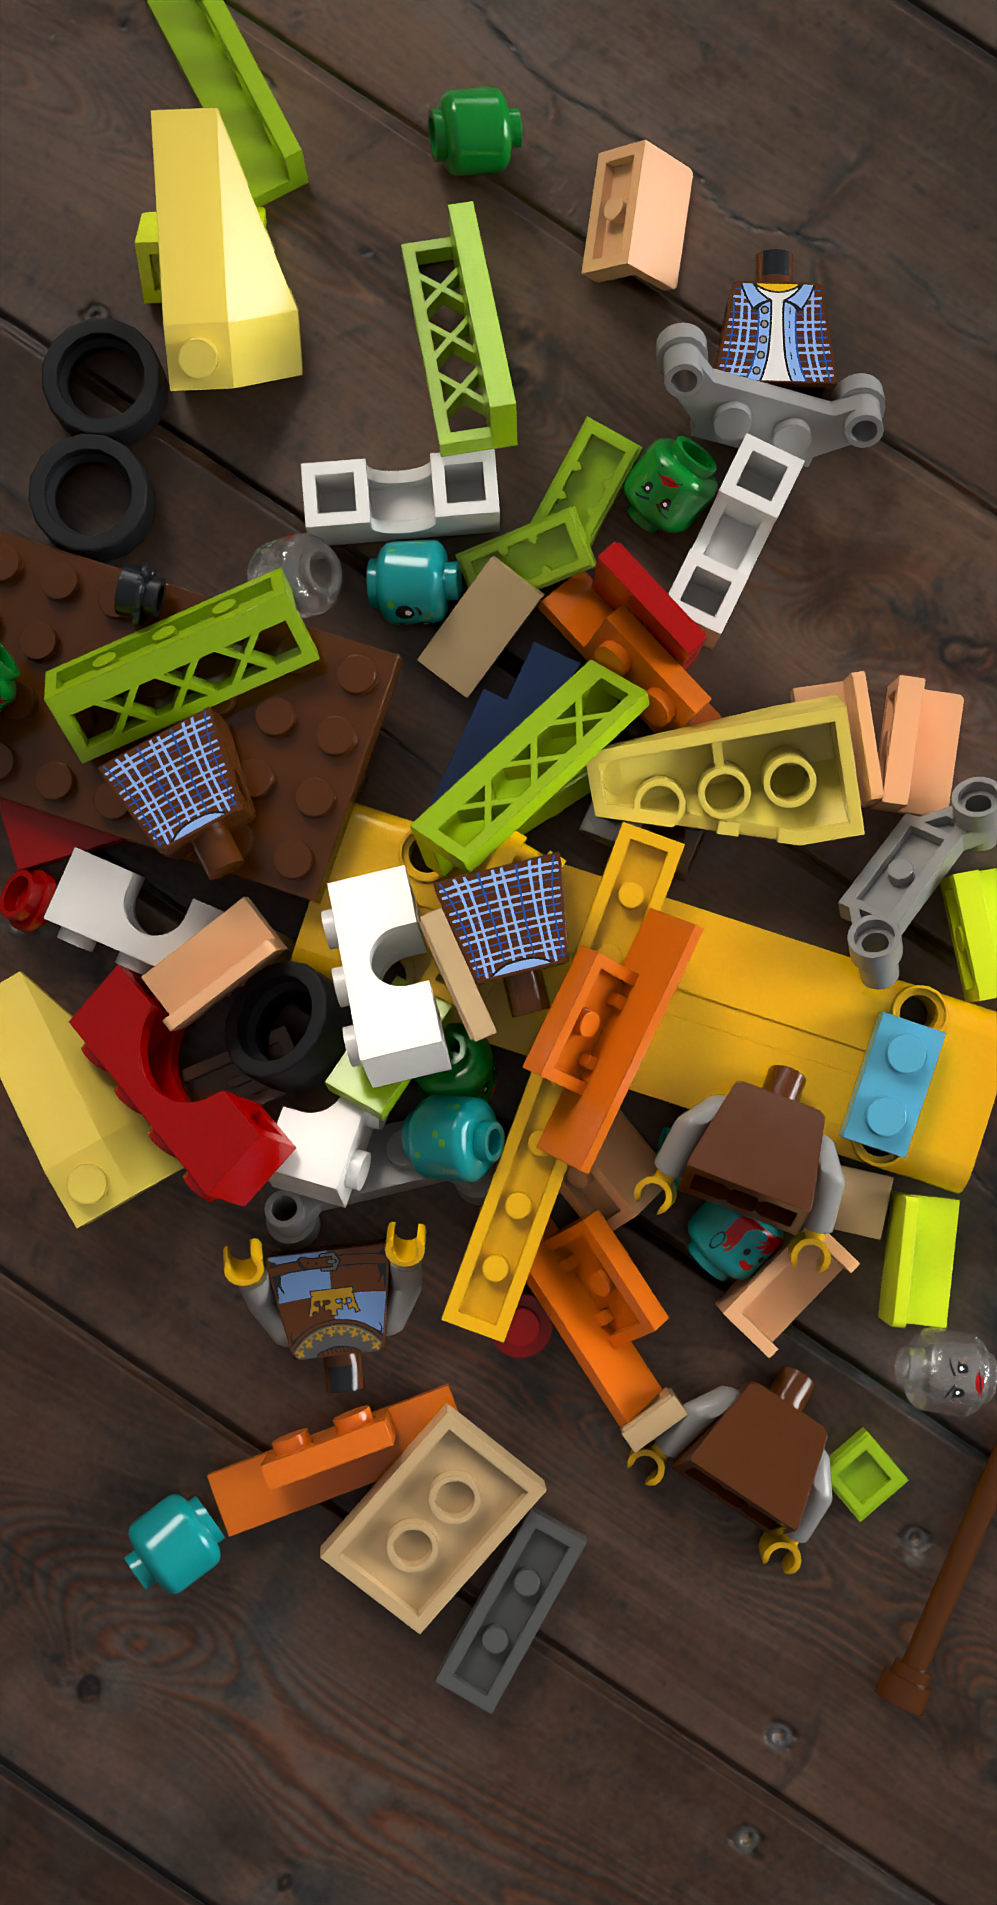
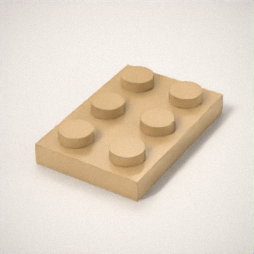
M445 1403L321 1545L320 1558L413 1630L421 1634L547 1491L545 1481L452 1406Z

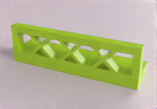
M144 0L200 108L218 107L249 184L248 188L256 207H262L309 183L302 149L223 0Z
M473 201L448 205L450 237L401 244L403 264L441 457L518 445L516 400ZM447 260H453L455 269L441 284L419 273L418 265ZM458 287H459L460 294H458V293L455 292V291L458 289ZM424 294L429 297L426 301L424 300ZM442 305L465 316L452 333L429 322ZM468 336H469L470 344L467 343V342H465V340L468 338ZM433 343L439 346L436 351L434 350ZM453 354L475 366L474 370L461 384L438 371ZM478 387L480 388L481 395L474 392ZM443 393L449 396L446 402L444 401ZM462 405H465L485 416L487 427L450 432L448 421Z
M282 567L46 671L44 701L83 764L190 717L207 707L215 706L319 660V654L296 608L292 587ZM283 621H286L298 644V647L278 656L253 650L260 631ZM245 638L242 646L234 644L235 642H238ZM213 652L237 659L231 676L217 683L193 676L199 658ZM247 663L255 665L245 670ZM185 665L183 672L175 670ZM152 679L177 685L172 702L158 709L133 701L139 685ZM188 689L196 691L192 694L185 696ZM126 691L124 698L116 697V695ZM93 705L118 712L112 729L90 739H87L73 715ZM128 715L135 717V719L126 722Z
M592 659L588 661L410 825L426 866L443 878L456 866L465 873L470 874L650 705L647 691Z

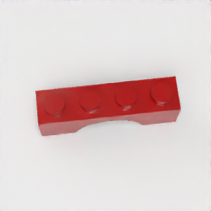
M117 965L69 1021L70 1025L85 1042L81 1047L83 1054L98 1068L109 1072L118 1085L114 1088L117 1097L127 1107L144 1116L152 1126L148 1131L149 1137L161 1150L179 1160L187 1170L183 1175V1179L193 1192L208 1202L220 1199L245 1207L297 1147L259 1103L224 1090L200 1101L192 1102L182 1086L178 1066L180 1045L186 1028L170 1032L163 1023V1020L169 1016V1013L141 978L143 975Z

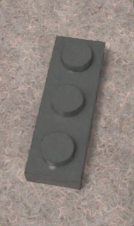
M533 1506L522 1518L435 1674V1682L492 1714L587 1544L586 1536Z

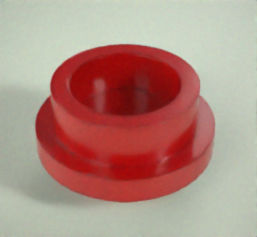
M20 870L7 881L0 897V912L9 919L12 927L28 933L49 921L44 919V916L57 889L54 877L42 870H34L32 872Z
M522 1293L504 1343L492 1339V1341L502 1353L510 1357H531L539 1353L549 1342L553 1323L536 1296Z

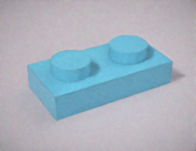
M879 1012L838 1136L906 1158L946 1033L885 1012Z

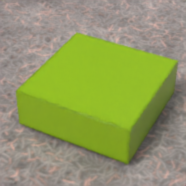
M864 1427L829 1456L832 1490L859 1522L863 1521L909 1481Z

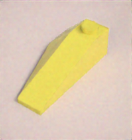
M218 107L151 110L163 327L170 391L234 389L303 375L299 309L274 253L275 249L267 229L265 230L248 188L249 184Z
M838 695L771 706L610 744L604 747L586 764L596 817L666 827L677 825L712 830L722 835L738 837L740 834L775 839L778 843L799 846L865 834L847 707Z
M20 971L0 983V1079L46 1176L75 1227L79 1228L121 1206L181 1171L184 1167L177 1158L165 1153L151 1140L148 1131L152 1126L144 1116L127 1107L117 1097L114 1088L118 1084L109 1072L98 1068L83 1054L81 1047L85 1042L69 1023L73 1016L24 972Z

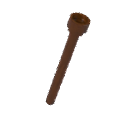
M997 1439L903 1658H895L892 1667L884 1666L874 1690L880 1697L891 1704L918 1716H923L933 1692L932 1688L928 1686L932 1674L927 1669L997 1508Z

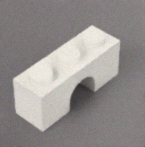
M746 433L700 533L692 549L690 548L669 592L671 598L706 634V640L703 645L712 650L737 603L752 568L805 462Z
M495 449L441 457L440 452L430 453V462L426 465L402 471L372 469L367 466L365 458L301 464L305 526L313 547L500 532Z
M75 847L44 919L61 926L57 938L90 952H93L97 942L120 951L115 963L144 975L224 912L193 899L184 920L176 929L164 935H150L140 926L135 913L136 899L145 878Z
M405 865L327 883L332 909L321 911V917L330 950L336 948L340 950L342 966L332 968V978L340 1007L350 1006L353 1025L342 1028L344 1043L351 1066L362 1065L373 1088L452 1069L440 1011L430 982L425 981L407 986H393L382 981L387 970L397 961L406 957L427 953L424 935L418 923L421 920L417 901Z
M341 1097L328 1109L315 1113L301 1112L283 1106L277 1125L297 1148L270 1177L269 1182L272 1187L346 1208L352 1189L360 1191L366 1181L371 1163V1153L367 1152L366 1148L373 1129L381 1130L388 1116L382 1121Z

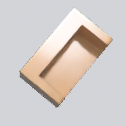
M802 1226L799 1233L805 1232L806 1228ZM784 1231L782 1246L750 1278L736 1280L715 1302V1305L769 1359L778 1350L772 1342L842 1269L852 1273L860 1265L830 1234H825L824 1241L831 1253V1263L824 1272L818 1273L816 1271L820 1248L815 1245L804 1246L798 1254L796 1268L793 1267L788 1256V1246L791 1239L796 1235Z

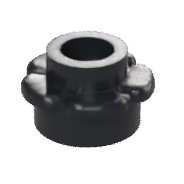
M145 562L142 567L128 563L125 564L118 579L114 602L115 613L119 616L132 618L133 625L141 626L148 616L158 617L164 604L166 580L157 577L156 569L151 562Z

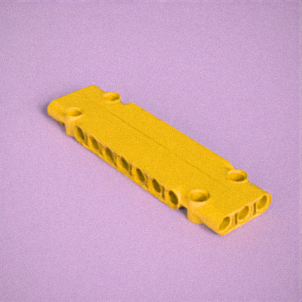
M355 802L328 883L405 865L416 897L419 916L421 917L441 908L435 892L434 882L466 875L467 873L456 866L443 878L435 871L425 873L415 869L411 863V853L418 844L410 828L414 821ZM495 851L471 873L485 870ZM568 865L563 866L562 876L569 962L542 969L551 1006L568 972L602 876ZM327 885L321 904L309 902L291 961L307 964L333 981L332 968L342 966L339 948L330 950L323 928L321 911L332 909ZM665 898L661 912L694 923L704 930L629 1090L691 1109L710 1095L727 1096L737 1081H744L762 1088L768 1069L771 1066H788L799 1071L806 1078V1084L799 1102L818 1109L825 1115L823 1134L834 1141L838 1155L957 1194L963 1191L974 1168L997 1095V1011L941 994L930 986L914 985L899 979L886 989L869 988L862 982L859 968L854 965L850 957ZM425 936L427 953L406 957L398 961L405 967L406 981L412 984L420 981L433 959V954ZM503 979L498 980L484 1001L497 1033L486 1037V1039L492 1045L528 1056L550 1008L512 1018ZM909 997H915L926 1007L927 1021L924 1026L945 1032L946 1035L906 1158L882 1150L878 1153L870 1154L861 1143L838 1135L878 1013L885 1012L900 1017V1008L904 1001ZM452 1005L454 1016L449 1023H463L457 1008Z

